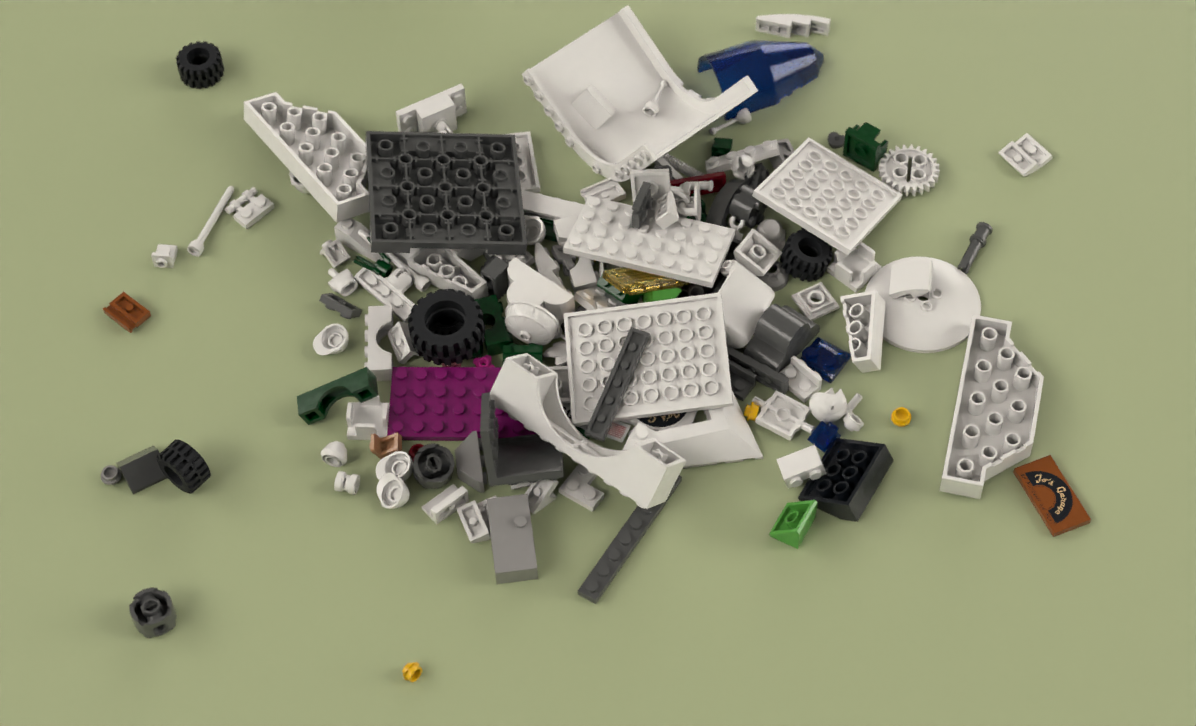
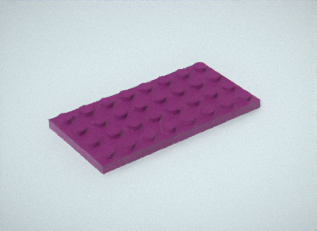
M392 367L387 436L398 432L402 436V440L464 441L472 431H477L478 438H481L482 393H489L502 367ZM496 408L495 416L498 418L499 438L537 434L526 429L524 424L518 420L510 418L504 410Z

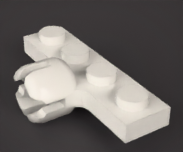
M768 140L756 146H748L739 151H731L726 155L711 157L705 161L707 174L732 169L734 177L745 180V175L750 178L755 171V162L780 155L777 140Z
M363 267L353 277L357 283L384 306L392 305L393 313L404 323H408L409 314L415 304L404 296V292L413 285L411 276L406 271L402 272L404 269L396 268L388 277L384 278Z

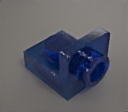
M821 421L807 440L825 453L836 437L840 438L841 435L837 432L839 428L832 422L826 424L824 421Z

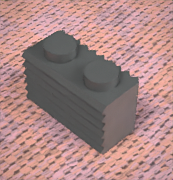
M494 257L480 272L481 277L487 281L489 296L496 295L499 301L509 288L507 273L509 263L504 259L501 260L498 257Z

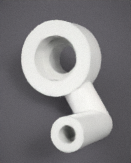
M856 393L847 404V412L843 418L844 426L851 432H858L864 425L863 421L852 412L863 399L859 393Z

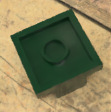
M867 122L861 127L856 124L853 128L849 127L845 131L843 156L874 172L878 168V162L884 156V153L887 152L888 141L884 140L882 143L875 141L881 131L877 127Z

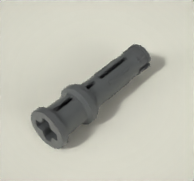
M985 222L977 223L975 233L970 236V244L957 266V269H961L965 274H968L980 248L986 245L988 235H991L993 232L989 224Z

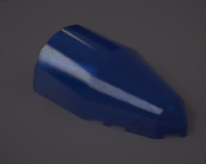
M751 40L702 55L698 60L697 71L700 73L713 69L722 93L747 75L752 80L758 91L724 115L725 120L736 118L737 113L744 108H747L752 113L774 106L786 95L790 96L793 94V91L798 87L802 88L817 78L820 68L824 63V55L807 42Z

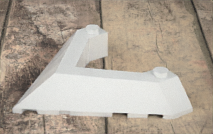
M733 391L734 406L703 410L707 421L660 431H654L638 422L623 450H628L635 444L654 438L686 460L683 468L715 465L720 462H741L743 459L755 458V460L763 459V455Z

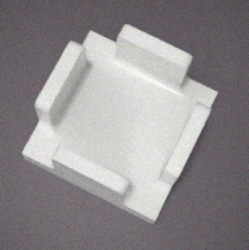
M861 242L858 245V249L855 248L849 256L837 250L834 254L833 263L827 267V272L857 293L882 266L875 262V251Z
M379 396L363 403L348 402L346 414L348 426L347 439L371 440V434L374 433L380 438L386 437L390 403L380 402Z

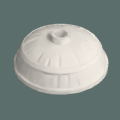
M517 300L510 302L505 309L507 329L513 336L525 343L545 345L550 343L560 333L561 326L559 321L542 306L528 301Z

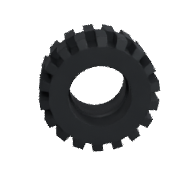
M196 41V43H189L188 46L182 47L183 50L178 52L176 63L180 78L184 81L185 85H189L191 88L197 87V89H201V87L208 88L210 85H215V82H219L221 80L220 77H223L224 65L221 53L217 46L214 47V44H208L206 41Z
M798 230L797 233L793 232L788 237L782 250L783 253L780 255V262L783 263V269H786L788 274L793 275V278H799L800 281H816L824 275L832 259V247L811 232Z
M175 439L157 456L158 465L164 475L177 488L186 493L192 494L211 476L209 467L202 456L192 446L179 439Z

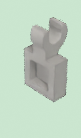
M562 245L552 246L551 253L558 264L563 265L564 275L569 276V270L575 266L576 256L563 253L564 246Z

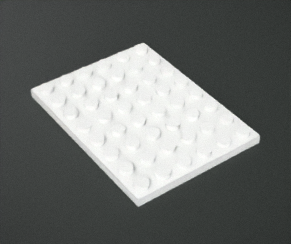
M721 292L563 313L571 416L574 427L589 424L631 327L650 333V338L613 421L734 406Z

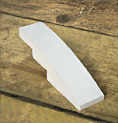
M799 14L757 16L755 31L790 38L791 33L809 37L810 32L828 36L830 19Z

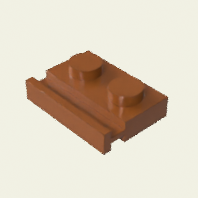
M122 292L110 302L107 308H103L107 316L129 333H132L135 327L138 328L151 317L149 310L125 292Z

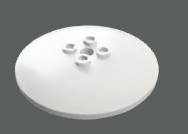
M907 257L883 266L872 276L865 292L876 290L885 300L883 339L895 347L910 352L936 353L956 347L968 338L972 316H980L981 312L980 296L971 279L954 265L930 257ZM928 259L933 261L931 292L917 297H913L909 293L892 299L889 295L892 265L910 260ZM924 296L928 300L921 301L918 298Z

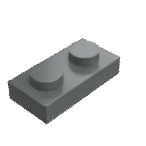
M333 293L322 294L319 300L325 304L327 309L338 311L341 313L340 316L346 319L360 317L362 312L360 308Z

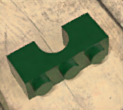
M496 295L475 299L474 301L479 303L482 310L484 325L493 326L485 330L484 344L487 354L489 356L503 354V345L513 343V337L506 329V316H502V313H504L502 302H498Z

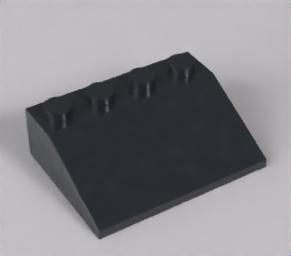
M834 438L821 459L826 474L816 480L809 478L798 499L799 501L816 500L818 502L817 509L839 519L858 522L894 461L886 444Z

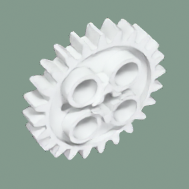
M912 144L909 148L903 145L902 149L896 146L895 151L889 149V154L884 153V157L881 158L878 170L879 177H882L881 182H886V185L894 190H898L899 193L905 192L906 196L909 193L916 196V192L923 195V190L929 192L930 187L934 188L935 183L938 182L940 170L937 158H932L933 153L926 154L927 149L920 151V146L916 149H913ZM912 159L910 182H907L908 160Z

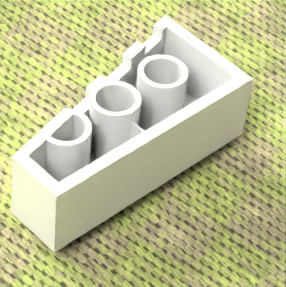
M422 248L407 259L408 267L418 275L428 277L432 281L431 284L440 289H447V291L448 289H454L455 292L460 290L465 292L466 296L471 295L474 300L489 296L487 281L450 249Z
M876 290L840 296L844 308L843 316L847 324L846 332L849 335L848 342L852 362L862 373L880 370L885 300Z

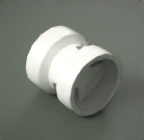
M339 471L335 478L334 490L339 492L347 491L349 494L356 495L360 485V475H347L346 472Z

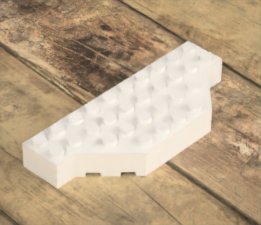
M277 92L244 102V120L336 223L370 211L369 192L365 188L368 182L365 142L335 111L328 110L325 113L318 111V108L304 105L302 108L292 106L293 103L285 102Z
M978 315L972 316L939 490L941 492L980 499L984 481L1026 459L1031 454L1044 376L1031 366V361L1022 351L1019 352L1014 342L1009 338L1011 321Z

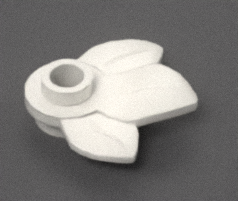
M566 342L554 343L553 347L548 348L544 352L543 357L556 358V366L567 364Z

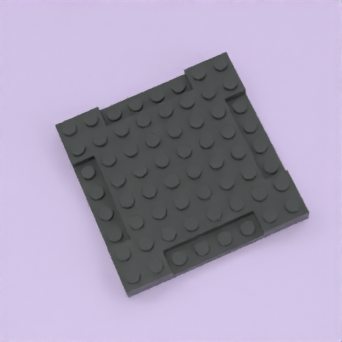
M366 131L365 146L368 171L371 253H410V248L487 249V254L526 255L527 238L515 135Z

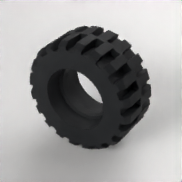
M439 289L435 293L430 292L426 294L425 298L421 297L417 301L418 305H413L408 317V328L413 348L416 349V353L419 356H423L424 360L428 362L433 361L436 365L444 363L445 366H450L451 363L460 364L462 360L470 359L473 357L472 353L476 354L479 351L480 346L484 342L485 325L480 305L477 301H474L471 295L466 296L465 292L460 290L455 292L454 289H448V291ZM445 319H455L464 324L460 330L450 335H437L430 331L434 324Z

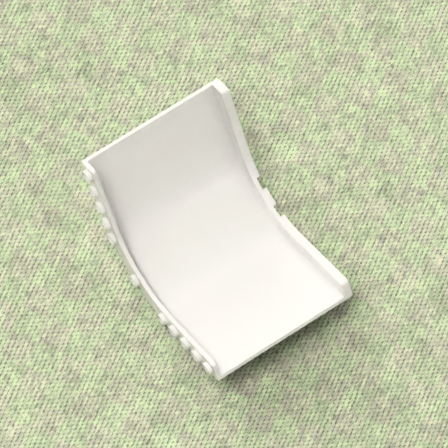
M628 5L521 74L525 84L530 86L534 92L535 99L544 107L546 115L553 120L556 130L564 136L567 146L572 147L596 174L599 173L605 178H611V180L617 182L630 179L631 170L645 169L758 91L748 75L715 98L702 99L701 95L693 90H686L683 87L684 83L673 72ZM666 80L668 85L664 87L656 102L659 106L656 116L649 117L643 112L645 104L654 100L661 87V81ZM591 84L617 110L597 130L586 122L571 105Z

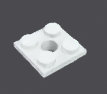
M822 282L791 295V298L804 316L812 321L840 307ZM814 298H815V299H819L820 301H819V302H813L811 299H814Z

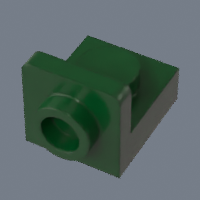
M714 137L711 157H719L731 152L733 139Z

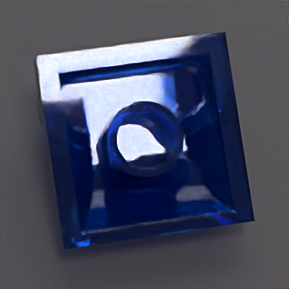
M817 337L809 347L802 351L800 359L810 369L818 372L823 380L832 383L851 358V354Z

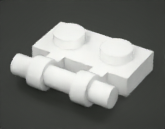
M255 187L245 190L241 197L237 200H232L229 206L225 208L228 214H231L233 211L236 212L233 215L234 220L246 230L275 208L274 203L264 195L260 194L256 198L254 197L258 193ZM247 201L248 204L242 207L241 205Z

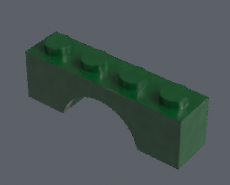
M365 367L297 396L298 415L310 425L325 419L331 406L341 398L355 397L360 403L379 396L377 378L368 367Z

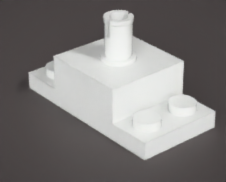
M456 85L396 111L398 132L453 133L452 131L458 129L456 117L467 113L465 88L463 85Z

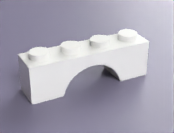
M576 215L553 220V229L559 245H565L577 221ZM579 257L578 263L569 270V279L574 294L577 291L597 286L599 275L597 271L593 270L594 260Z
M392 305L368 306V314H365V326H368V330H365V342H368V346L364 347L365 358H368V362H364V368L368 367L376 376L377 381H390L392 379L393 367L392 353L381 349L378 345L393 327Z

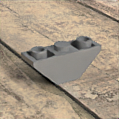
M472 431L455 450L458 479L478 492L485 493L484 485L488 484L486 472H482L481 468L485 467L484 455H480L479 450H483L482 440L478 438L477 431Z

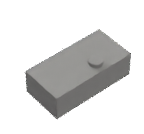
M528 494L486 499L496 584L538 579Z

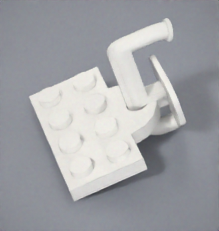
M669 168L630 171L633 203L643 181L651 183L649 189H651V197L653 198V205L650 210L655 211L656 200L672 191L678 216L684 218L695 216L697 221L701 220L700 190L711 192L714 186L712 180L684 182L679 187L670 185ZM691 190H694L693 197H690Z

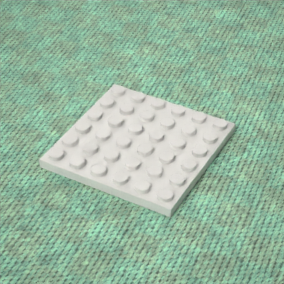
M809 137L752 194L760 202L848 256L892 210L903 195Z

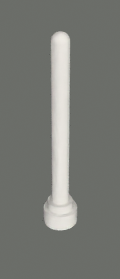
M233 186L227 187L198 238L190 242L187 251L191 255L199 257L204 250L203 243L233 194Z
M364 229L359 230V236L370 244L366 239L367 236L370 237V234ZM384 253L396 267L404 269L402 272L406 271L411 276L416 285L415 287L420 292H424L429 288L432 281L428 277L418 275L393 253Z

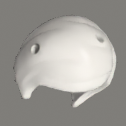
M830 388L824 393L817 392L811 396L809 402L811 413L820 422L831 423L837 421L847 412L846 398L841 389L834 393L833 388Z

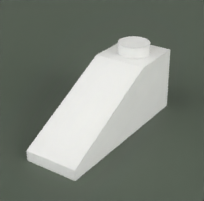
M349 218L338 222L334 227L336 239H339L342 245L375 262L378 259L383 260L380 255L371 253V245L359 236L358 232L361 229L370 234V230L363 224Z

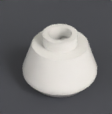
M339 441L330 442L320 453L322 460L330 466L341 467L347 463V449Z

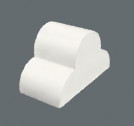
M514 257L509 262V267H507L509 284L507 290L508 304L517 300L535 303L551 312L559 321L560 326L564 322L563 313L575 312L574 295Z

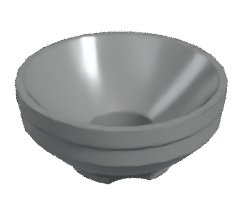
M775 261L771 266L777 269L775 273L766 272L763 277L757 276L770 286L774 292L783 289L787 285L789 277L786 269H783L782 263Z

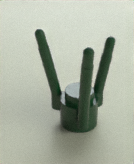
M379 253L383 260L378 259L375 264L359 255H356L358 260H353L359 266L384 278L388 277L394 268L390 264L391 259L384 253Z

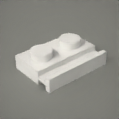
M611 178L604 179L580 190V194L584 197L585 202L588 196L615 202L626 199V192L617 181H613Z

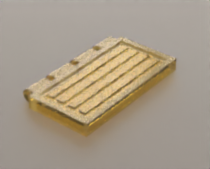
M625 267L604 270L602 277L623 294L628 293L629 295L690 284Z

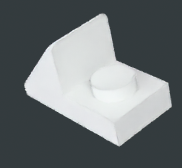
M546 479L531 483L525 494H528L529 509L532 514H536L557 498L553 493V490L559 483L557 480Z

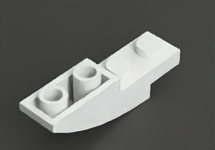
M539 242L535 243L536 271L566 290L562 279L559 277L560 266L558 262L550 257L546 247L543 248Z

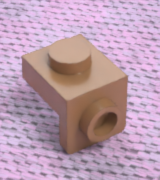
M398 432L380 438L375 433L371 434L370 450L380 459L395 451H402V436Z

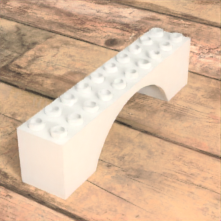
M528 353L507 357L490 391L491 400H495L497 409L504 410L510 418L524 424L526 429L540 435L539 437L542 440L550 442L558 451L569 455L574 462L585 466L591 474L601 477L607 485L614 486L620 490L619 492L623 496L630 497L641 508L648 509L666 502L686 462L685 459L654 438L635 444L628 450H612L588 440L574 427L563 409L558 391V374Z

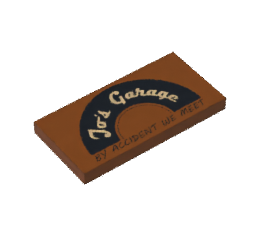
M1051 455L1014 468V475L1053 537L1090 523L1091 518Z

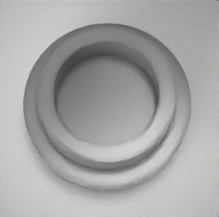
M113 465L103 468L101 480L104 484L114 485L120 481L121 471L119 468Z

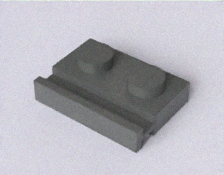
M643 181L633 203L632 228L640 229L642 222H645L647 219V210L652 208L653 198L651 197V189H649L651 183Z

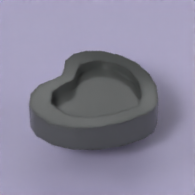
M831 132L828 135V143L831 148H841L844 146V135H839L837 132Z

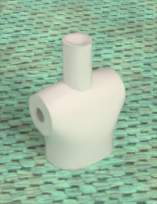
M334 268L328 270V274L332 277L328 285L334 292H338L345 297L357 289L358 283L348 269L340 273Z

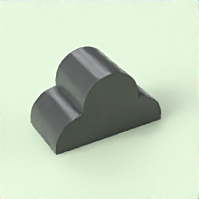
M772 304L759 319L754 336L747 344L743 354L752 357L761 364H766L769 368L779 373L790 364L791 357L794 355L797 357L820 332V326L787 305L781 307L778 304Z

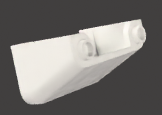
M725 260L720 272L727 278L719 292L722 295L727 346L736 349L748 344L755 332L759 319L770 306L775 293L770 286L736 260Z

